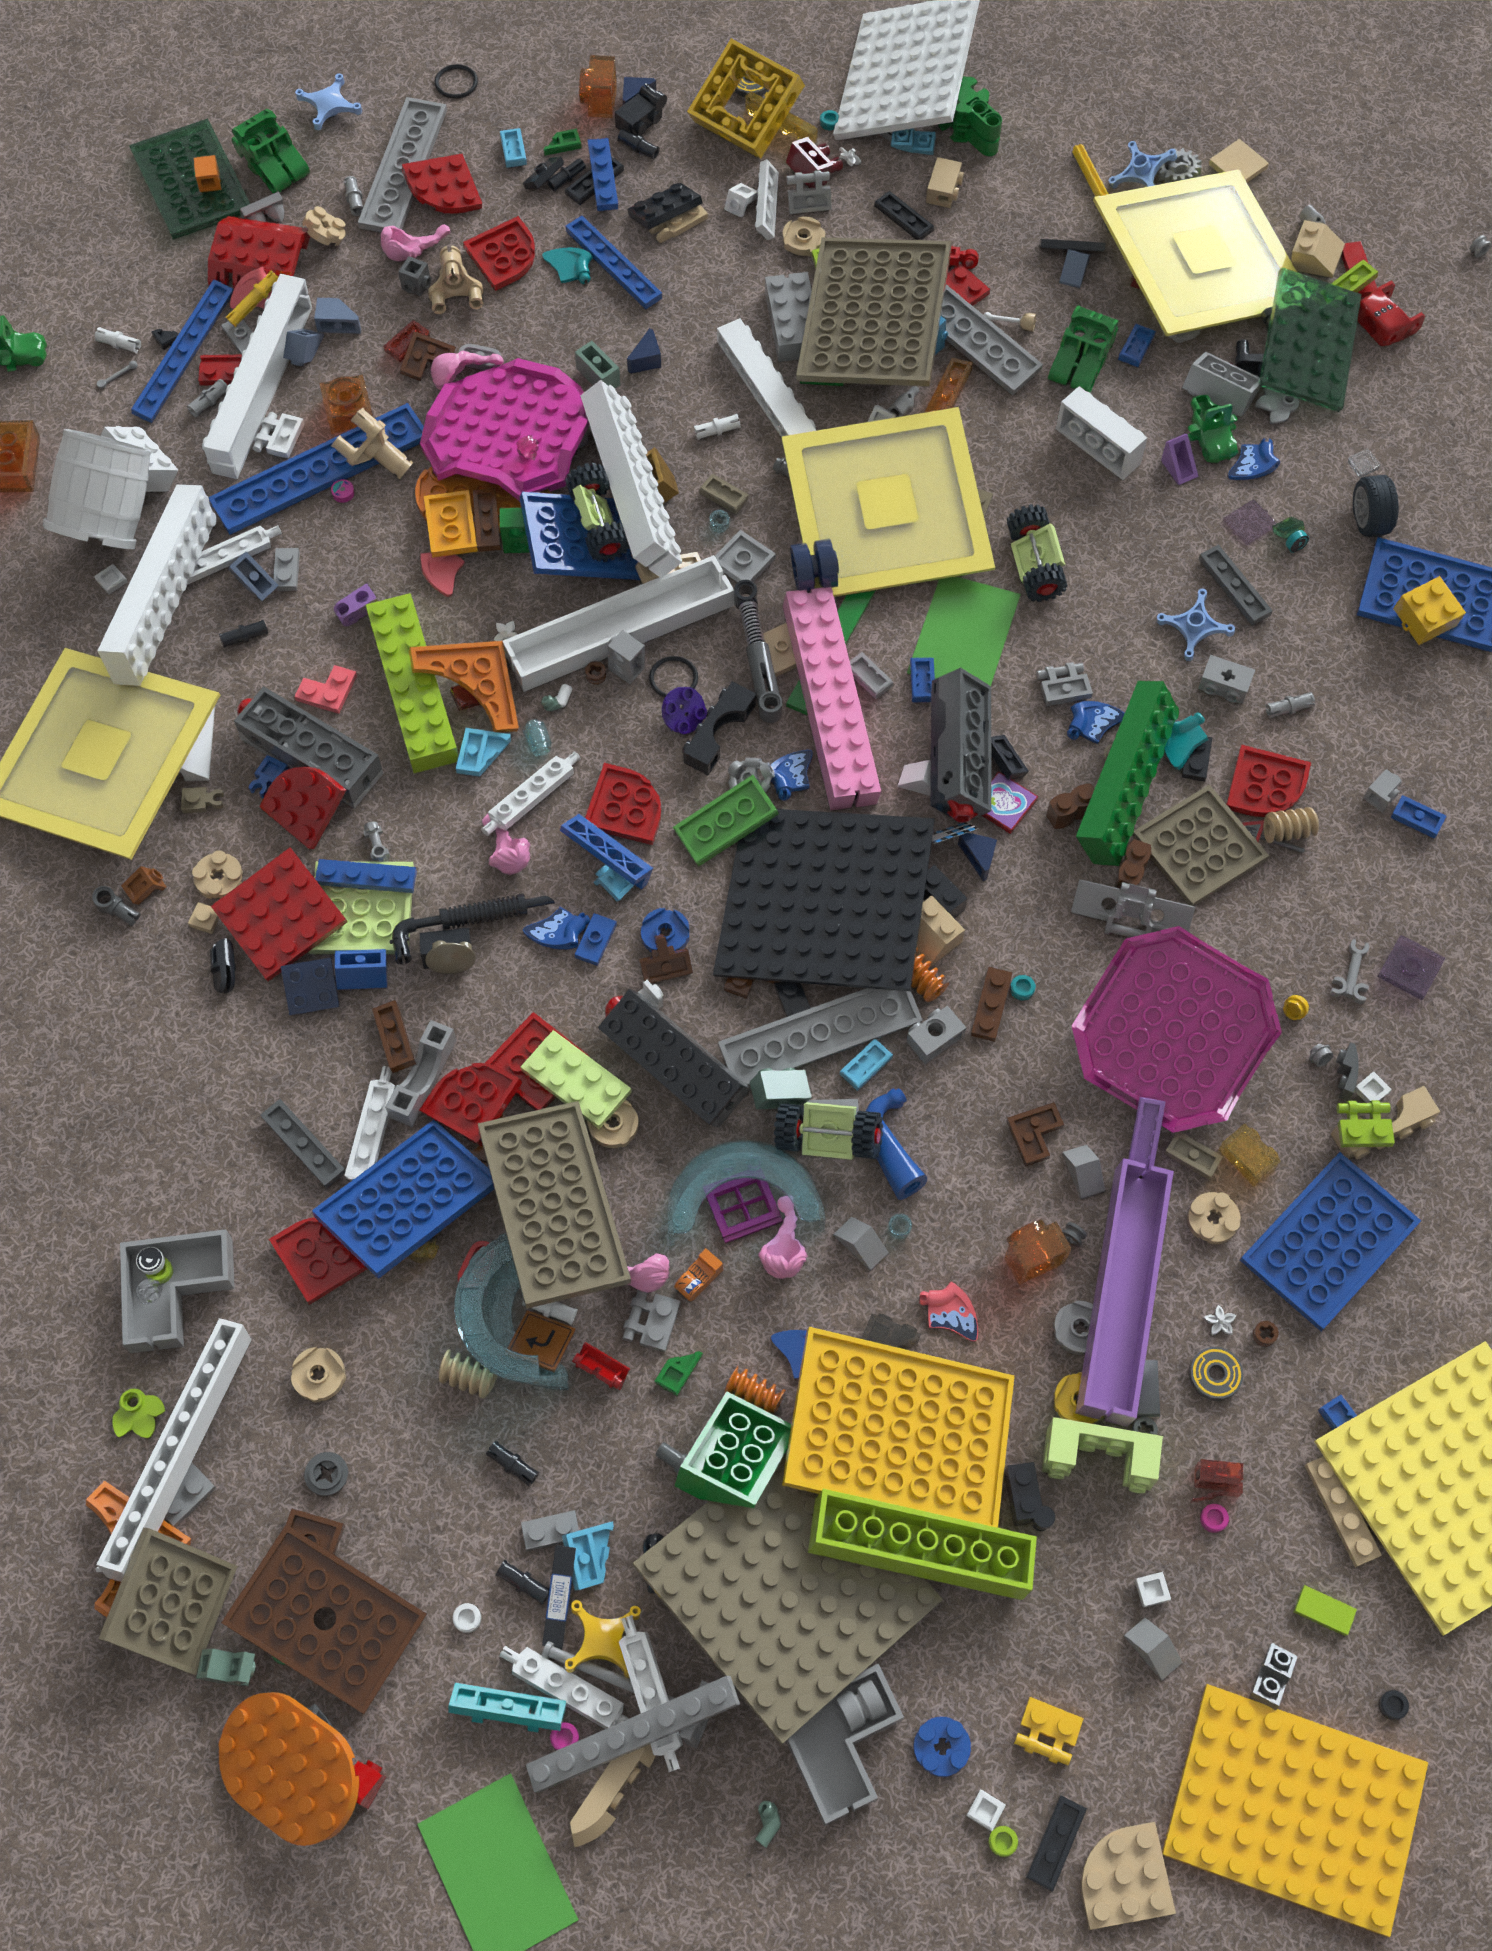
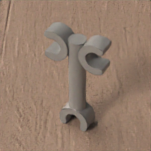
M1353 939L1349 945V952L1352 954L1347 979L1345 981L1342 977H1334L1332 983L1338 984L1341 989L1332 988L1330 995L1334 997L1343 995L1344 997L1352 998L1356 1003L1364 1004L1366 997L1360 996L1358 991L1367 992L1369 986L1363 983L1356 985L1361 959L1368 952L1369 943H1365L1363 950H1359L1355 946L1356 940Z

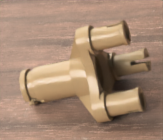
M447 246L441 249L439 279L428 290L429 299L432 301V311L435 314L444 313L446 311L444 300L453 296H468L472 309H480L483 305L482 283L467 274L462 264L461 252L455 246H451L452 252L447 251Z
M362 408L351 421L367 433V439L359 448H354L339 435L331 446L341 453L351 466L374 458L392 474L395 473L397 478L400 479L413 462L408 461L407 457L387 440L389 437L385 434L386 425L380 420L377 421Z

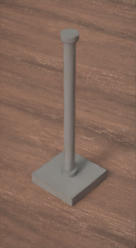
M550 1641L547 1642L542 1653V1657L546 1659L552 1658L564 1664L568 1658L575 1656L554 1647L555 1644ZM585 1661L576 1667L580 1671L634 1693L631 1680L625 1676L589 1661ZM702 1680L699 1688L709 1683ZM668 1695L669 1701L675 1699L674 1697ZM709 1718L681 1730L679 1735L687 1745L697 1749Z

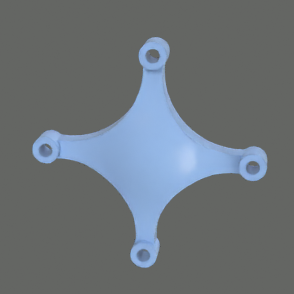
M340 73L335 75L336 80L334 84L323 90L313 93H306L302 89L295 91L298 101L308 102L317 109V118L313 120L315 130H321L325 120L335 116L337 113L351 112L356 115L362 113L360 103L352 104L340 94V89L345 83L344 77Z
M1135 141L1129 142V151L1132 153L1131 162L1122 173L1109 178L1110 187L1115 189L1123 182L1141 183L1147 187L1155 186L1153 181L1156 173L1164 163L1177 159L1176 150L1170 149L1168 152L1160 155H1147L1138 150Z
M1205 589L1198 590L1197 602L1189 611L1175 616L1165 615L1164 613L1157 615V623L1159 625H1171L1184 636L1187 642L1184 658L1187 661L1193 660L1194 648L1202 639L1216 633H1224L1226 636L1231 637L1235 632L1234 625L1218 623L1208 615L1204 606V600L1207 598V591Z

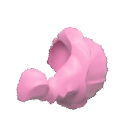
M443 224L436 229L434 235L412 237L396 226H387L381 232V246L383 252L393 261L401 262L406 260L408 256L416 259L417 256L422 254L423 250L433 247L442 238L450 234V228Z
M466 351L444 353L437 356L432 362L431 377L436 388L441 390L445 383L455 380L456 375L465 368V365L487 363L502 365L504 360L498 354L481 356Z
M488 814L482 819L484 826L491 821ZM497 828L496 850L489 857V865L497 868L504 874L512 875L519 873L526 868L530 860V843L525 838H515L512 840L508 836L509 831Z
M790 1195L779 1198L778 1208L786 1217L777 1235L764 1245L758 1254L767 1273L780 1279L794 1277L808 1257L805 1247L801 1245L799 1240L795 1239L794 1229L797 1226L796 1221L798 1218L794 1211V1197Z
M656 1253L645 1260L644 1263L637 1264L632 1268L628 1267L631 1277V1284L628 1285L646 1293L660 1289L669 1277V1260L665 1255Z

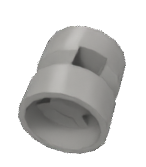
M871 1680L856 1687L855 1694L847 1691L835 1697L839 1712L851 1733L865 1726L867 1718L876 1720L887 1714L881 1696Z

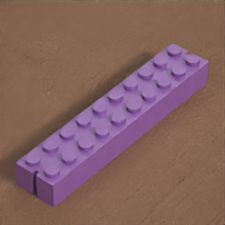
M1123 1158L1114 1173L1075 1414L1100 1419L1104 1415V1421L1128 1427L1137 1418L1174 1171L1151 1165L1142 1176V1179L1138 1177L1145 1170L1146 1164Z

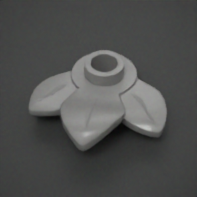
M1267 387L1264 388L1265 395L1261 396L1255 404V407L1270 411V423L1277 424L1288 420L1290 413L1297 410L1299 400L1295 395L1285 393L1279 388Z

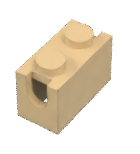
M937 157L927 188L926 203L951 208L953 200L957 201L959 188L957 186L962 185L964 172L960 171L962 162Z

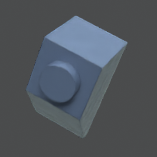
M317 298L314 319L318 332L361 334L359 317L339 298Z
M308 329L287 331L283 358L291 360V364L304 366V363L312 362L324 334Z
M247 551L228 568L234 577L260 601H263L279 586Z

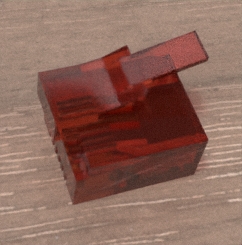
M1200 1459L1195 1465L1194 1488L1223 1491L1208 1493L1204 1497L1193 1498L1190 1503L1215 1499L1218 1496L1240 1497L1243 1494V1482H1241L1243 1480V1463Z

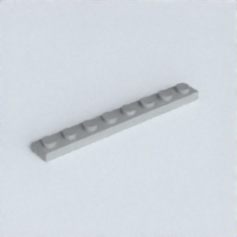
M731 1676L720 1678L526 1764L534 1793L542 1792L740 1705Z

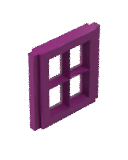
M760 1166L702 1187L725 1244L783 1222ZM757 1182L762 1195L744 1201L739 1189ZM734 1191L739 1204L721 1210L716 1197ZM764 1199L769 1212L751 1219L746 1206ZM741 1208L746 1221L728 1227L723 1214Z

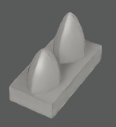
M277 192L240 208L241 218L266 222L264 215L267 214L272 220L282 223L284 208L280 193Z

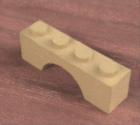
M1425 1086L1403 1095L1397 1102V1118L1392 1122L1394 1138L1404 1139L1413 1134L1414 1129L1421 1127L1423 1130L1435 1123L1434 1119L1438 1116L1440 1110ZM1338 1125L1331 1133L1340 1151L1348 1159L1355 1157L1356 1160L1361 1159L1370 1153V1149L1374 1148L1341 1147Z

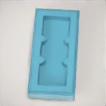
M520 128L500 131L506 168L527 165Z
M874 1039L840 1071V1075L858 1091L893 1058V1054L879 1041Z

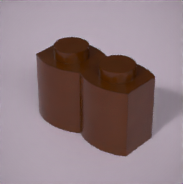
M1092 784L1077 786L1071 793L1059 794L1049 802L1046 816L1054 829L1065 828L1075 820L1083 819L1094 792Z
M1136 839L1130 842L1115 881V888L1120 889L1122 882L1140 886L1151 855L1150 844Z

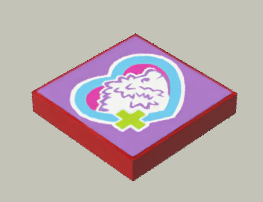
M998 771L991 780V812L981 816L1011 834L1036 803L1038 796L1012 779L1007 780L1005 775Z

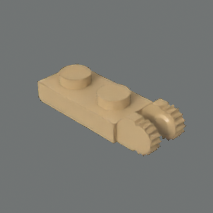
M699 205L650 229L649 232L652 235L658 233L656 240L662 243L707 220L708 213Z

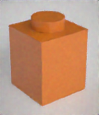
M215 155L194 158L195 177L199 191L221 190L220 173Z

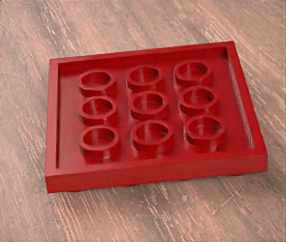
M291 847L211 906L268 982L282 972L281 966L293 964L348 923Z

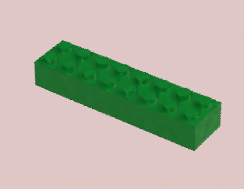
M1137 681L1082 819L1076 838L1093 864L1120 865L1122 857L1125 856L1128 841L1134 833L1137 818L1141 815L1142 805L1149 794L1152 779L1157 773V766L1164 755V748L1171 737L1175 720L1179 717V708L1176 706L1164 681Z

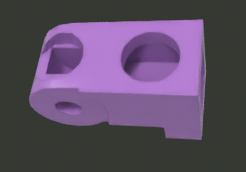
M366 583L336 603L333 610L344 626H350L360 618L368 615L366 604L378 602V599Z

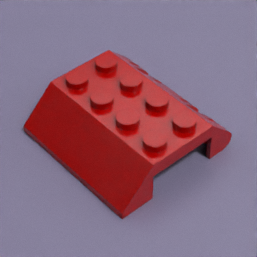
M230 216L219 221L208 257V286H210L213 279L228 286L230 272L233 273V289H235L237 283L244 275L260 267H263L266 275L273 271L278 277L280 274L294 276L300 250H307L310 235L307 233L308 228Z

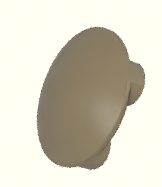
M436 941L432 944V949L426 955L427 966L441 974L464 972L470 969L476 961L475 953L469 942L446 943L445 941Z

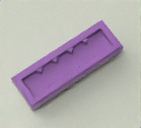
M1139 1097L1128 1156L1129 1160L1146 1164L1145 1170L1141 1174L1142 1176L1155 1163L1166 1101Z

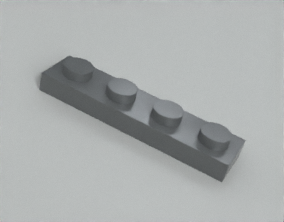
M1219 544L1200 554L1199 561L1252 626L1271 616L1273 610Z
M281 1099L260 1115L265 1123L326 1189L345 1174L346 1170Z

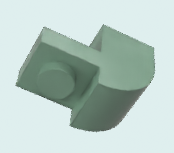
M204 1649L201 1653L196 1679L249 1686L250 1678H252L255 1672V1654Z

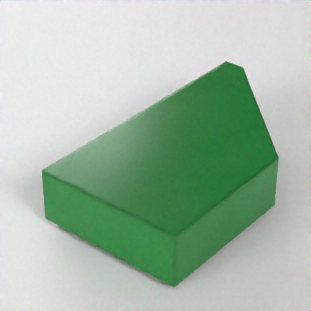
M698 1351L694 1352V1354L668 1359L655 1379V1384L678 1397L702 1358L703 1353Z

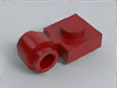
M951 246L948 267L953 265L959 266V262H961L967 269H973L978 264L979 255L973 249L960 251V247Z

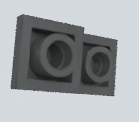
M1352 1042L1349 1043L1346 1050H1340L1336 1059V1063L1340 1064L1337 1073L1342 1074L1337 1088L1341 1089L1338 1098L1349 1101L1354 1093L1359 1069L1356 1045Z
M1145 1360L1137 1417H1160L1158 1360Z
M1271 1643L1249 1698L1277 1710L1298 1656Z

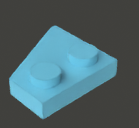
M466 728L456 765V773L480 777L511 742V735Z
M613 1521L562 1535L564 1546L576 1548L572 1575L575 1591L604 1583L605 1562L608 1559L610 1547H607L609 1533L613 1531Z

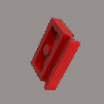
M242 354L200 355L199 385H213L219 379H222L227 385L231 384L235 368L239 367Z

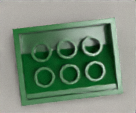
M726 1391L680 1466L674 1486L698 1499L755 1508L788 1450L792 1424Z

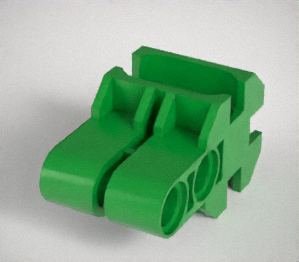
M963 76L954 114L955 118H953V122L938 124V127L942 131L952 127L953 134L949 138L954 142H969L984 156H994L999 148L1002 117L988 104L989 91L983 88L976 92L974 86L978 84V81L974 77Z
M266 108L232 129L234 135L232 143L241 158L244 156L248 161L247 167L254 174L259 175L269 190L275 194L291 186V181L296 183L309 175L310 169L292 144L288 131L284 126L280 128L276 122V115L273 111Z
M1077 305L1071 316L1070 325L1066 327L1060 348L1048 375V380L1067 386L1073 372H1075L1070 388L1076 389L1081 387L1090 393L1100 370L1107 360V354L1115 342L1119 320ZM1079 332H1080V333H1084V335H1083L1082 337H1080V336L1075 335V333H1079ZM1096 339H1101V340H1103L1104 342H1102V343H1096V342H1094V341H1095Z

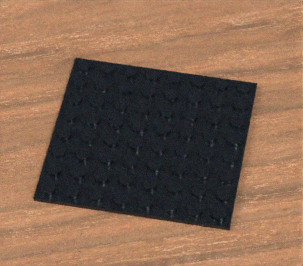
M777 809L779 812L777 816L738 841L714 965V977L911 992L935 818Z

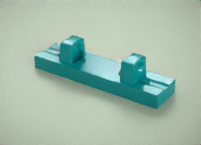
M455 1683L448 1705V1713L471 1716L472 1722L483 1723V1719L526 1725L528 1726V1731L537 1733L539 1728L561 1731L566 1710L565 1700Z

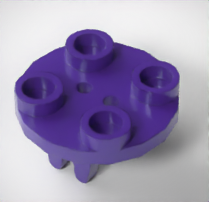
M677 687L671 690L664 698L662 704V718L665 725L671 731L679 734L695 731L698 724L702 723L707 715V709L705 708L702 696L691 687Z

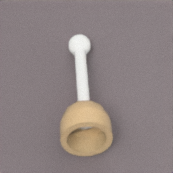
M989 312L984 314L989 320L1019 323L1023 330L1034 331L1036 314L1025 313L1020 319L991 315Z

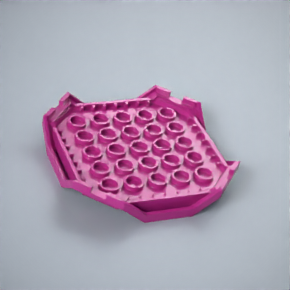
M519 358L496 368L493 367L467 376L459 381L445 383L426 415L420 441L421 449L426 459L429 460L438 481L454 474H460L498 484L519 501L522 492L537 493L548 489L550 492L566 486L565 478H567L566 476L569 473L572 457L590 426L580 396L584 391L580 385L559 368Z
M1180 926L1126 938L1072 1024L1084 1079L1136 1110L1139 1097L1166 1101L1161 1126L1172 1133L1227 1121L1240 1095L1263 1058L1282 1033L1269 979L1228 957Z

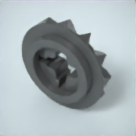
M323 1452L317 1454L308 1462L304 1477L308 1488L316 1495L328 1497L331 1494L339 1493L340 1489L346 1485L349 1471L346 1462L341 1456L333 1452ZM321 1465L328 1471L334 1470L331 1474L332 1483L325 1478L319 1480L323 1475Z

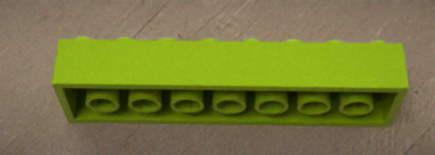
M411 593L366 604L413 773L456 763L459 757L436 676L428 673H412L409 649L410 647L426 646Z
M822 1489L815 1499L808 1553L1023 1600L1033 1589L1037 1536Z

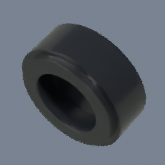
M1390 1690L1380 1697L1379 1710L1385 1718L1399 1720L1407 1715L1409 1702L1403 1693Z

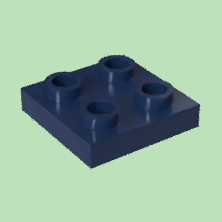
M332 958L281 966L289 1015L340 1007Z

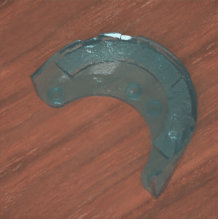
M728 1141L699 1153L679 1173L668 1199L667 1224L669 1246L675 1245V1234H684L692 1230L698 1209L712 1190L723 1183L740 1178H754L775 1185L789 1197L797 1210L798 1216L806 1222L818 1221L819 1232H824L826 1218L817 1186L807 1169L785 1150H778L774 1145L761 1141Z
M503 1233L475 1253L462 1277L459 1279L454 1310L457 1328L462 1341L471 1355L483 1367L500 1377L550 1390H569L568 1372L564 1365L559 1363L554 1373L539 1367L538 1355H523L507 1349L515 1334L512 1324V1306L520 1284L507 1235Z

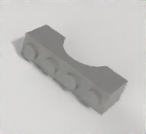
M430 1020L419 1041V1049L415 1060L416 1065H413L404 1082L396 1085L385 1106L389 1118L413 1127L420 1113L419 1109L429 1096L457 1041L454 1029Z

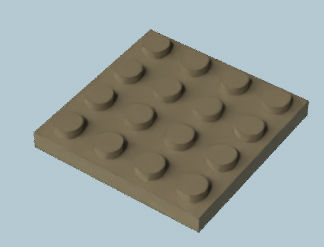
M1210 785L1134 830L1132 835L1134 839L1151 845V860L1190 906L1200 903L1269 858L1268 853Z
M143 1527L99 1639L185 1673L196 1675L202 1650L207 1648L238 1566L155 1530Z

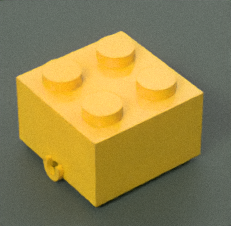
M1440 576L1403 594L1393 608L1403 622V629L1411 633L1418 645L1456 627L1466 614Z

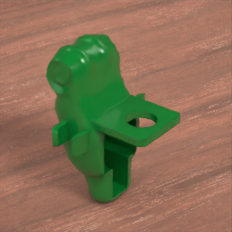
M4 315L0 316V366H7V372L15 371L16 366H24L26 364L31 366L42 365L47 357V343L44 336L35 332L18 333L13 330L12 325Z
M1199 395L1192 398L1190 405L1193 414L1191 419L1192 425L1188 426V430L1191 432L1188 434L1189 440H1198L1199 446L1202 448L1203 457L1209 463H1219L1222 460H1230L1238 454L1237 442L1231 431L1236 429L1234 422L1238 419L1232 414V404L1219 406L1214 404L1208 395Z

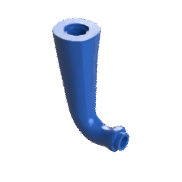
M893 1088L888 1093L875 1098L868 1105L866 1111L879 1112L883 1119L884 1114L888 1110L900 1109L907 1099L901 1089L895 1090ZM882 1120V1145H880L881 1150L877 1160L897 1199L903 1200L918 1192L926 1184L928 1178L903 1149Z

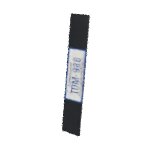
M555 1546L542 1646H545L550 1641L555 1644L554 1647L563 1649L576 1548Z

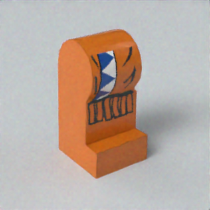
M705 1248L699 1254V1258L688 1268V1271L678 1279L674 1288L690 1302L693 1301L723 1271V1263Z

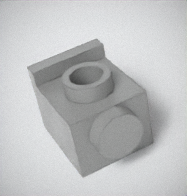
M1386 769L1371 784L1363 799L1383 813L1389 802L1391 803L1400 791L1397 788L1402 783V780L1398 775Z

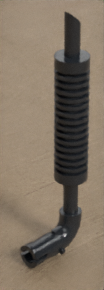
M522 893L517 894L516 897L511 895V898L509 896H506V899L502 897L501 900L497 898V901L495 899H492V902L487 900V903L484 900L482 903L480 901L477 902V904L473 902V905L468 903V906L463 904V907L458 905V908L453 906V909L448 907V910L441 908L437 916L415 920L412 917L402 920L395 926L392 932V940L389 942L393 944L396 963L402 965V955H404L405 964L412 960L407 942L410 940L408 934L416 932V929L441 925L442 930H448L451 926L453 929L455 926L459 928L460 925L464 927L465 924L470 926V923L474 925V922L479 924V921L484 923V920L489 922V919L494 921V918L499 920V917L502 920L504 917L507 919L508 916L512 918L513 915L518 917V914L520 916L528 915V908L555 904V901L548 896L525 899V895Z

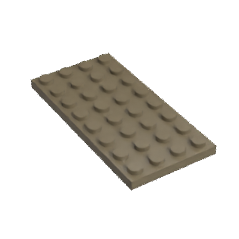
M579 1101L478 1123V1130L526 1309L631 1284V1277Z

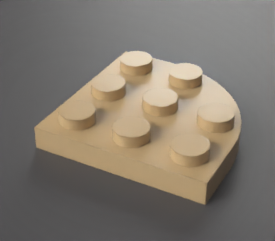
M1155 1822L1113 1831L1103 1837L1090 1852L1085 1861L1081 1876V1894L1089 1930L1176 1914Z

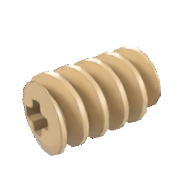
M1311 807L1298 808L1294 811L1269 812L1264 819V836L1268 843H1272L1274 838L1277 842H1281L1283 837L1287 841L1291 840L1292 836L1294 839H1300L1301 834L1304 838H1308L1310 832L1315 837L1319 830L1317 814Z
M448 1349L440 1364V1383L444 1384L449 1380L451 1387H456L459 1384L461 1391H465L469 1387L470 1394L474 1395L479 1391V1397L485 1398L495 1385L499 1368L497 1367L493 1373H490V1364H487L482 1370L480 1369V1360H477L471 1366V1358L469 1356L463 1362H460L461 1353H457L452 1359L450 1358L451 1350Z

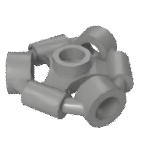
M746 758L745 761L741 762L734 761L728 769L730 789L751 775H754L766 793L771 786L769 785L771 779L775 777L770 763L762 762L761 758ZM759 768L765 780H759L757 774Z

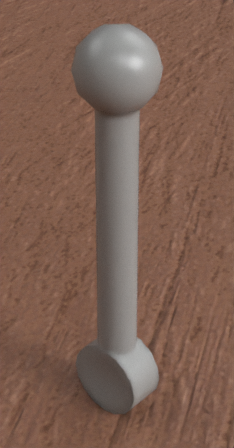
M130 361L128 366L109 378L97 381L98 388L103 389L106 387V384L130 369H136L138 366L137 362Z

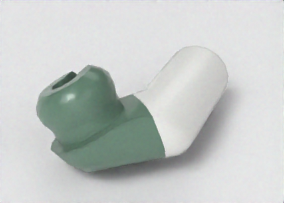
M562 684L557 696H544L541 700L544 709L552 712L565 707L572 692V687Z

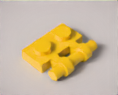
M1029 1697L1020 1725L1030 1729L1028 1737L1017 1733L1014 1744L1023 1747L1024 1751L1030 1754L1036 1752L1049 1758L1048 1761L1057 1764V1762L1069 1765L1072 1754L1062 1751L1063 1743L1072 1747L1075 1746L1084 1718ZM1039 1733L1055 1739L1053 1746L1037 1741Z

